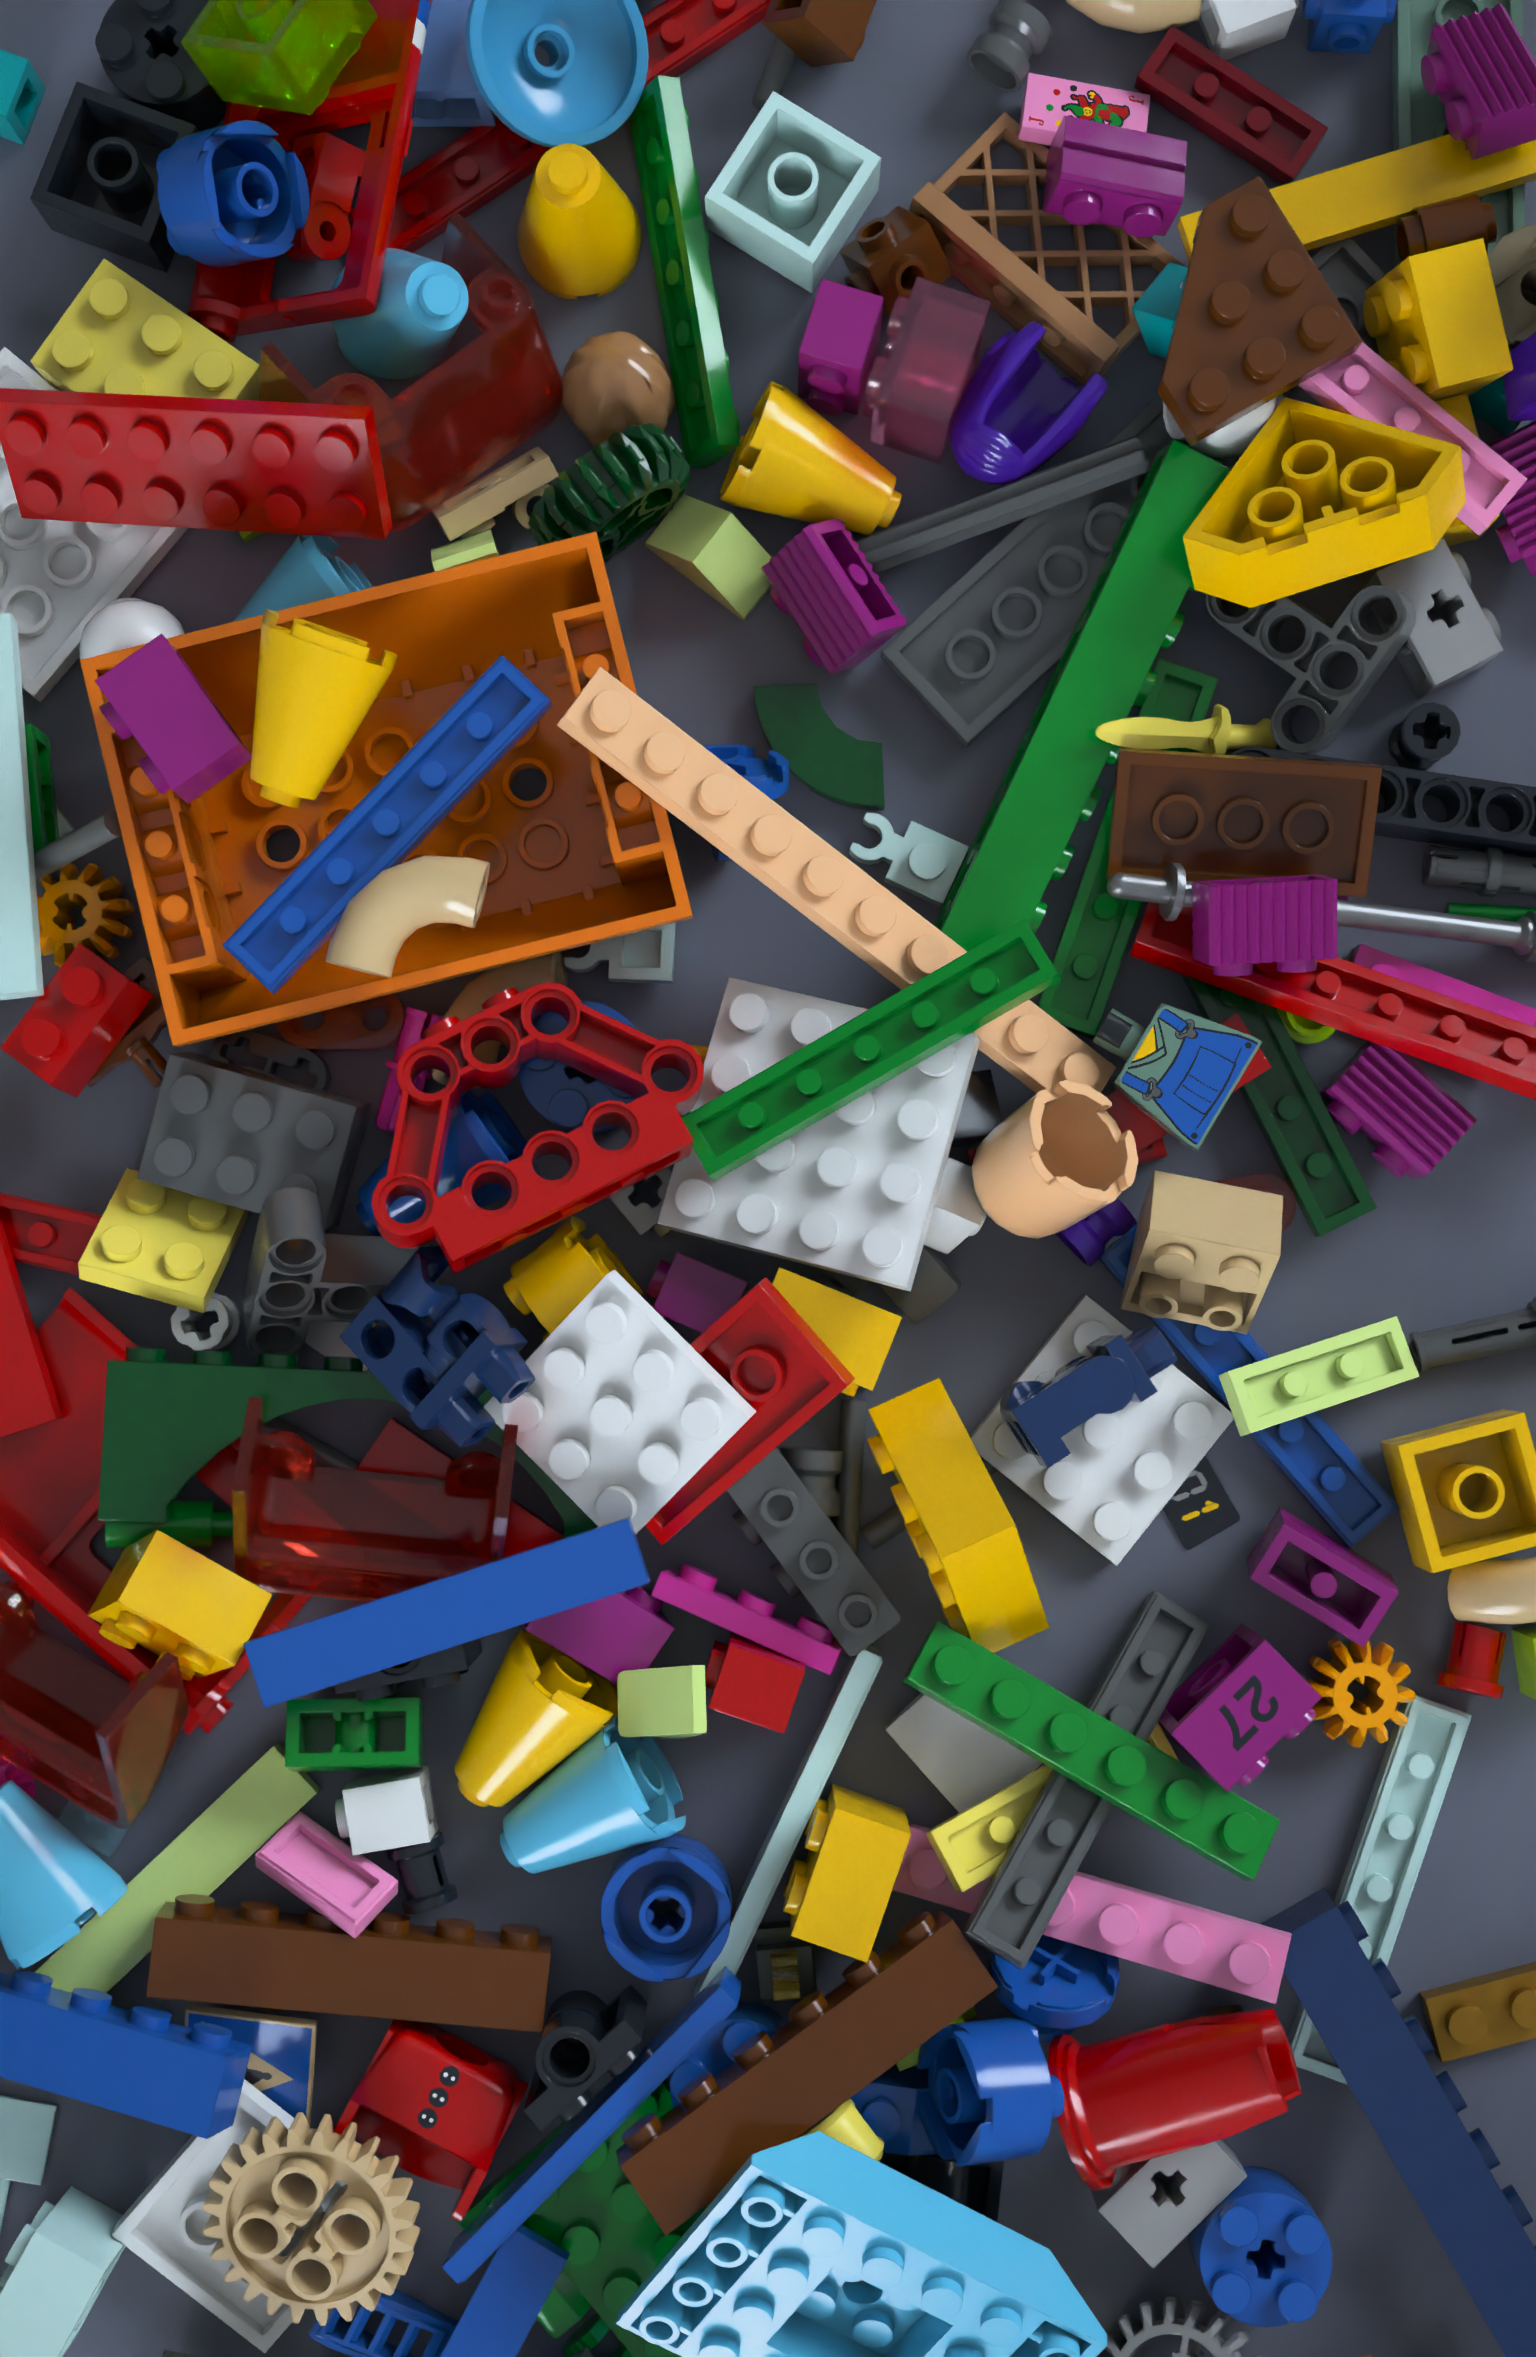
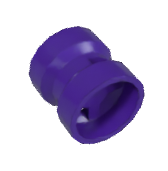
M1116 1198L1114 1202L1064 1231L1055 1234L1084 1264L1091 1267L1105 1254V1244L1114 1236H1124L1137 1222L1125 1205Z

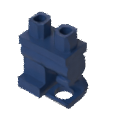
M439 1246L420 1247L384 1288L382 1294L374 1295L339 1337L393 1397L411 1412L410 1418L421 1430L440 1427L460 1447L476 1445L495 1426V1419L478 1401V1398L485 1390L488 1389L500 1404L510 1403L522 1396L536 1380L523 1358L519 1355V1352L528 1341L516 1328L509 1327L503 1314L487 1299L474 1293L458 1296L459 1293L453 1285H435L434 1282L449 1264ZM429 1316L433 1321V1327L430 1328L421 1317ZM377 1320H379L378 1323H377L374 1327H371L372 1324H374Z
M1153 1326L1148 1330L1145 1327H1141L1126 1338H1123L1122 1335L1101 1336L1086 1346L1092 1356H1081L1071 1360L1060 1367L1055 1377L1047 1383L1022 1381L1010 1385L1000 1401V1412L1022 1449L1026 1453L1034 1455L1040 1466L1049 1468L1071 1454L1061 1437L1098 1413H1115L1122 1410L1130 1401L1142 1402L1158 1392L1150 1378L1178 1361V1358L1157 1326Z

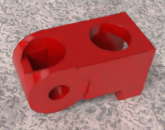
M327 132L295 137L293 151L305 171L309 187L310 208L305 227L297 229L293 240L290 242V244L294 245L285 254L293 261L300 263L329 261L340 258L347 251L350 242L351 229L347 217L348 213H350L355 187L361 182L366 152Z

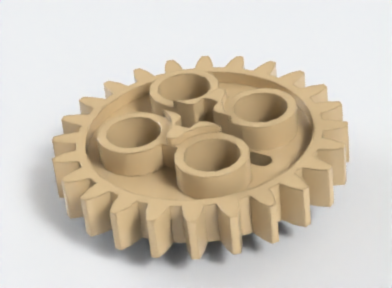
M303 2112L296 2114L289 2130L286 2129L277 2116L272 2117L263 2134L256 2128L251 2127L248 2129L240 2145L232 2143L208 2184L211 2191L202 2206V2210L211 2214L203 2229V2235L219 2238L210 2257L212 2260L218 2261L231 2260L232 2264L224 2280L229 2283L244 2278L249 2283L243 2297L245 2301L248 2302L254 2299L260 2293L268 2296V2315L272 2316L283 2303L290 2306L292 2321L296 2324L300 2322L306 2309H313L320 2326H326L333 2308H336L340 2315L349 2322L352 2321L359 2303L372 2312L375 2310L382 2293L391 2296L395 2291L400 2276L405 2275L414 2255L413 2249L421 2229L414 2225L420 2210V2203L406 2200L413 2185V2180L406 2177L393 2179L392 2176L400 2158L394 2155L379 2160L375 2153L381 2139L375 2136L363 2145L356 2142L357 2124L351 2122L342 2134L333 2132L330 2114L323 2116L317 2129L309 2127ZM300 2174H304L305 2176L309 2177L310 2179H307V2178L301 2176ZM337 2181H344L346 2184L334 2194L326 2212L322 2211L315 2216L294 2249L286 2257L279 2256L278 2253L282 2249L284 2250L290 2243L297 2226H304L319 2208L325 2194Z

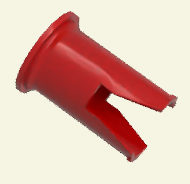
M1274 2008L1197 2017L1175 2024H1163L1086 2046L1078 2043L1071 2034H1061L1053 2037L1048 2048L1049 2074L1059 2079L1064 2092V2110L1062 2115L1057 2117L1059 2129L1069 2156L1081 2179L1093 2191L1111 2188L1118 2167L1226 2139L1288 2112L1286 2101L1302 2094L1291 2046Z

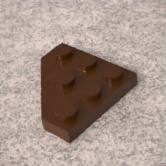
M1260 175L1204 206L1198 218L1188 270L1183 280L1172 325V336L1157 387V392L1191 446L1355 353L1363 342Z

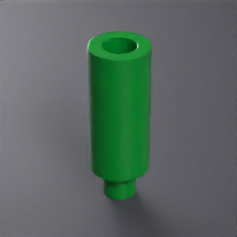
M174 1501L173 1518L166 1523L105 1521L106 1547L126 1548L141 1538L159 1530L189 1548H212L214 1538H237L238 1513L214 1512V1501Z

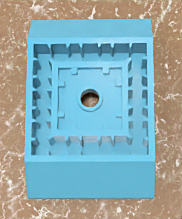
M820 2131L752 2154L620 2309L616 2319L617 2325L643 2337L650 2343L659 2345L682 2357H1097L1107 2347L1106 2332L1050 2249Z

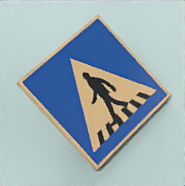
M188 2004L185 2011V2026L192 2028L196 2023L223 2026L232 2031V2040L252 2045L244 2079L295 2118L298 2112H303L310 2127L318 2020Z

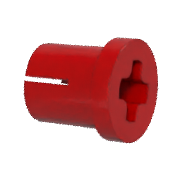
M1454 1622L1446 1671L1438 1672L1436 1685L1474 1695L1502 1699L1504 1686L1499 1685L1498 1680L1507 1634L1485 1627Z

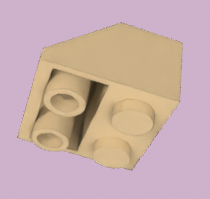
M1155 1170L1139 1214L1121 1299V1309L1143 1313L1153 1318H1168L1208 1326L1218 1331H1233L1247 1334L1281 1256L1283 1196Z

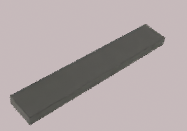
M1156 1591L1149 1593L1086 1707L1147 1742L1210 1625ZM1052 1769L962 1933L1017 1969H1024L1113 1804Z

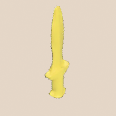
M1220 704L1214 706L1211 718L1201 721L1184 722L1143 716L1109 721L1097 726L1095 730V736L1099 739L1131 749L1161 750L1189 748L1201 753L1225 754L1227 749L1239 750L1243 747L1254 746L1275 749L1277 746L1270 730V719L1263 718L1255 725L1231 724L1229 710Z

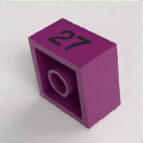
M1241 1624L1174 1690L1158 1721L1228 1792L1236 1783L1240 1786L1249 1784L1264 1770L1269 1762V1758L1265 1754L1283 1736L1290 1740L1299 1735L1311 1723L1316 1715V1711L1312 1707L1322 1697L1264 1638Z

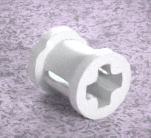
M213 1293L205 1310L218 1314L219 1322L210 1326V1333L198 1332L195 1328V1321L200 1320L203 1317V1313L177 1306L176 1311L171 1316L172 1332L178 1342L188 1345L193 1350L223 1349L231 1344L239 1335L242 1324L241 1313L236 1304L227 1296Z

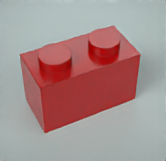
M79 943L45 987L44 996H39L0 1048L50 1086L77 1098L154 995L107 960Z
M731 1631L727 1644L717 1640L714 1641L706 1664L705 1683L706 1688L711 1690L708 1708L784 1734L805 1673V1664Z

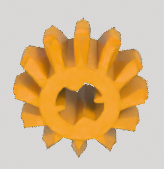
M69 863L60 868L59 882L50 875L38 880L39 884L46 890L42 897L37 896L41 955L46 956L54 953V963L59 967L64 964L79 943L96 954L97 950H99L100 953L114 960L119 955L117 947L111 942L114 935L122 938L133 936V930L130 927L118 922V918L128 916L134 911L132 902L127 899L117 898L124 887L123 883L114 876L103 880V870L96 864L89 863L80 873L74 864ZM77 905L83 907L81 913L87 920L80 928L74 926L76 919L71 913Z
M1336 1638L1328 1642V1649L1332 1655V1661L1328 1663L1316 1655H1313L1309 1660V1664L1322 1673L1320 1679H1306L1322 1697L1312 1707L1316 1711L1313 1720L1326 1718L1322 1732L1332 1740H1335L1345 1732L1347 1742L1353 1747H1362L1367 1729L1371 1736L1379 1743L1387 1742L1389 1739L1388 1731L1384 1722L1389 1719L1396 1725L1403 1727L1408 1721V1718L1402 1712L1395 1709L1397 1702L1409 1703L1416 1699L1413 1690L1397 1685L1411 1673L1409 1666L1403 1662L1391 1663L1394 1648L1384 1642H1381L1371 1650L1369 1640L1364 1647L1351 1641L1350 1651L1348 1652L1346 1646ZM1354 1679L1369 1690L1368 1696L1362 1702L1354 1698L1347 1691L1349 1684Z

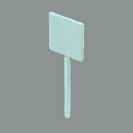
M0 2095V2232L10 2181L35 2185L43 2184L58 2106L56 2104Z

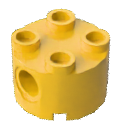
M571 1216L557 1227L555 1232L535 1251L522 1259L515 1260L510 1268L512 1278L503 1284L504 1291L514 1306L524 1315L533 1312L538 1321L548 1331L543 1335V1341L551 1335L604 1276L614 1269L640 1295L643 1293L621 1259L597 1233L588 1240L579 1234L586 1229L587 1224L574 1216Z

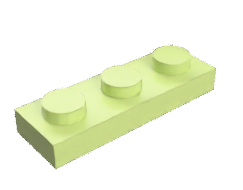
M1395 1316L1227 1371L1218 1376L1241 1437L1419 1377L1399 1320Z

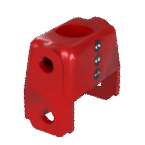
M394 2019L333 2132L342 2134L345 2128L351 2122L357 2124L356 2138L363 2144L375 2136L381 2139L376 2154L382 2158L397 2155L400 2158L397 2167L427 2181L461 2190L450 2216L461 2223L523 2099L528 2083L519 2078L517 2070L510 2064L433 2023Z

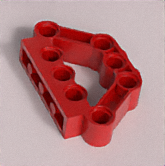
M546 982L532 986L520 993L517 988H509L487 999L482 1004L483 1011L462 1021H459L457 1016H452L436 1022L423 1032V1040L413 1044L404 1051L397 1064L396 1077L401 1096L387 1174L374 1189L371 1203L378 1231L387 1242L398 1248L413 1249L436 1240L453 1274H456L690 1156L694 1140L681 1117L693 1109L696 1104L704 1075V1066L701 1056L691 1045L681 1040H657L581 1004L580 999L572 989L561 983ZM555 1012L563 1016L568 1025L560 1033L548 1035L539 1032L532 1025V1022L542 1013ZM489 1040L498 1041L509 1050L506 1058L494 1064L483 1063L477 1060L472 1053L479 1044ZM538 1057L543 1060H558L637 1098L627 1104L612 1100L598 1103L588 1111L583 1120V1126L567 1134L556 1130L537 1133L527 1142L522 1156L506 1164L496 1160L479 1162L467 1171L462 1180V1186L437 1197L452 1110L455 1109L460 1101L461 1093L477 1085L487 1089L504 1087L514 1080L520 1070V1064ZM666 1067L674 1068L683 1074L687 1084L678 1091H664L656 1086L651 1076L659 1069ZM428 1069L440 1070L450 1079L445 1088L432 1094L418 1090L413 1085V1082L418 1074ZM616 1125L628 1134L629 1142L621 1149L614 1151L606 1150L595 1142L593 1134L602 1126ZM557 1154L566 1159L570 1165V1170L561 1179L546 1180L535 1172L533 1166L536 1160L543 1155ZM495 1183L505 1187L509 1191L511 1198L501 1209L491 1211L479 1207L473 1200L474 1194L483 1185ZM404 1196H415L426 1205V1210L422 1217L408 1224L399 1223L390 1217L389 1209L394 1201Z

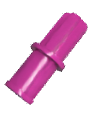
M409 1006L406 1008L407 1014L393 1060L386 1059L384 1066L389 1067L390 1070L374 1120L375 1126L390 1133L395 1132L401 1100L396 1077L398 1061L405 1050L424 1039L422 1034L427 1028L443 1018L442 1016ZM429 1069L418 1074L413 1082V1085L420 1091H423L426 1079L433 1080Z

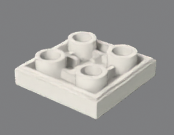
M923 1693L918 1695L884 1726L886 1732L959 1813L1036 1770L1042 1764L1035 1758Z

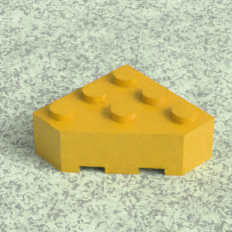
M1284 397L1183 535L1194 589L1248 608H1253L1433 550L1466 503L1461 446Z
M940 1378L868 1409L877 1435L868 1438L867 1442L882 1475L893 1470L898 1484L890 1487L891 1492L905 1521L904 1525L919 1558H923L926 1564L929 1578L942 1604L941 1609L949 1627L993 1653L1050 1628L1016 1525Z

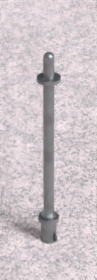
M1171 862L1168 864L1163 877L1119 872L1111 875L1107 881V890L1113 897L1159 903V914L1165 921L1176 920L1183 906L1193 908L1191 901L1193 881H1186L1185 869L1180 863ZM1337 899L1338 926L1507 946L1513 948L1521 961L1536 963L1535 911H1528L1523 917L1513 922Z

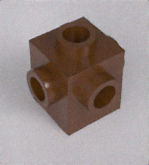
M897 206L886 216L876 218L863 225L857 232L856 238L839 251L850 272L845 277L846 285L884 297L882 313L892 320H895L900 315L916 310L925 301L927 294L953 275L929 222L900 206Z

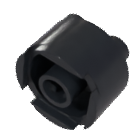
M115 0L102 20L96 35L95 45L102 66L118 96L194 124L199 132L212 129L219 124L225 116L236 55L223 23L209 0Z

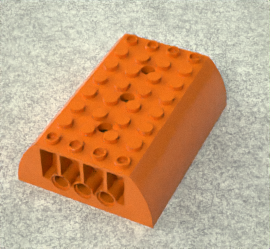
M596 532L277 611L279 612L276 622L277 626L291 630L294 617L368 642L367 647L371 648L368 657L380 661L383 649L398 655L391 674L316 800L301 798L299 808L281 805L261 797L259 794L262 784L250 778L251 760L189 804L172 789L162 795L138 764V761L147 754L136 738L131 735L123 740L99 709V706L108 701V699L95 682L97 678L146 644L80 660L172 1046L180 1047L693 918L666 809L557 726L558 722L599 667H602L637 695ZM264 614L166 638L182 656L252 755L261 622ZM503 655L551 700L552 707L402 862L405 863L424 855L469 857L490 862L487 888L476 926L470 928L454 923H432L418 928L403 942L396 957L391 978L325 962L332 934L276 994L270 992L222 946L223 943L483 673ZM524 769H537L547 779V785L543 794L531 801H524L514 796L511 784L515 775ZM283 829L297 832L300 838V848L296 856L287 862L271 860L267 852V844L270 837Z

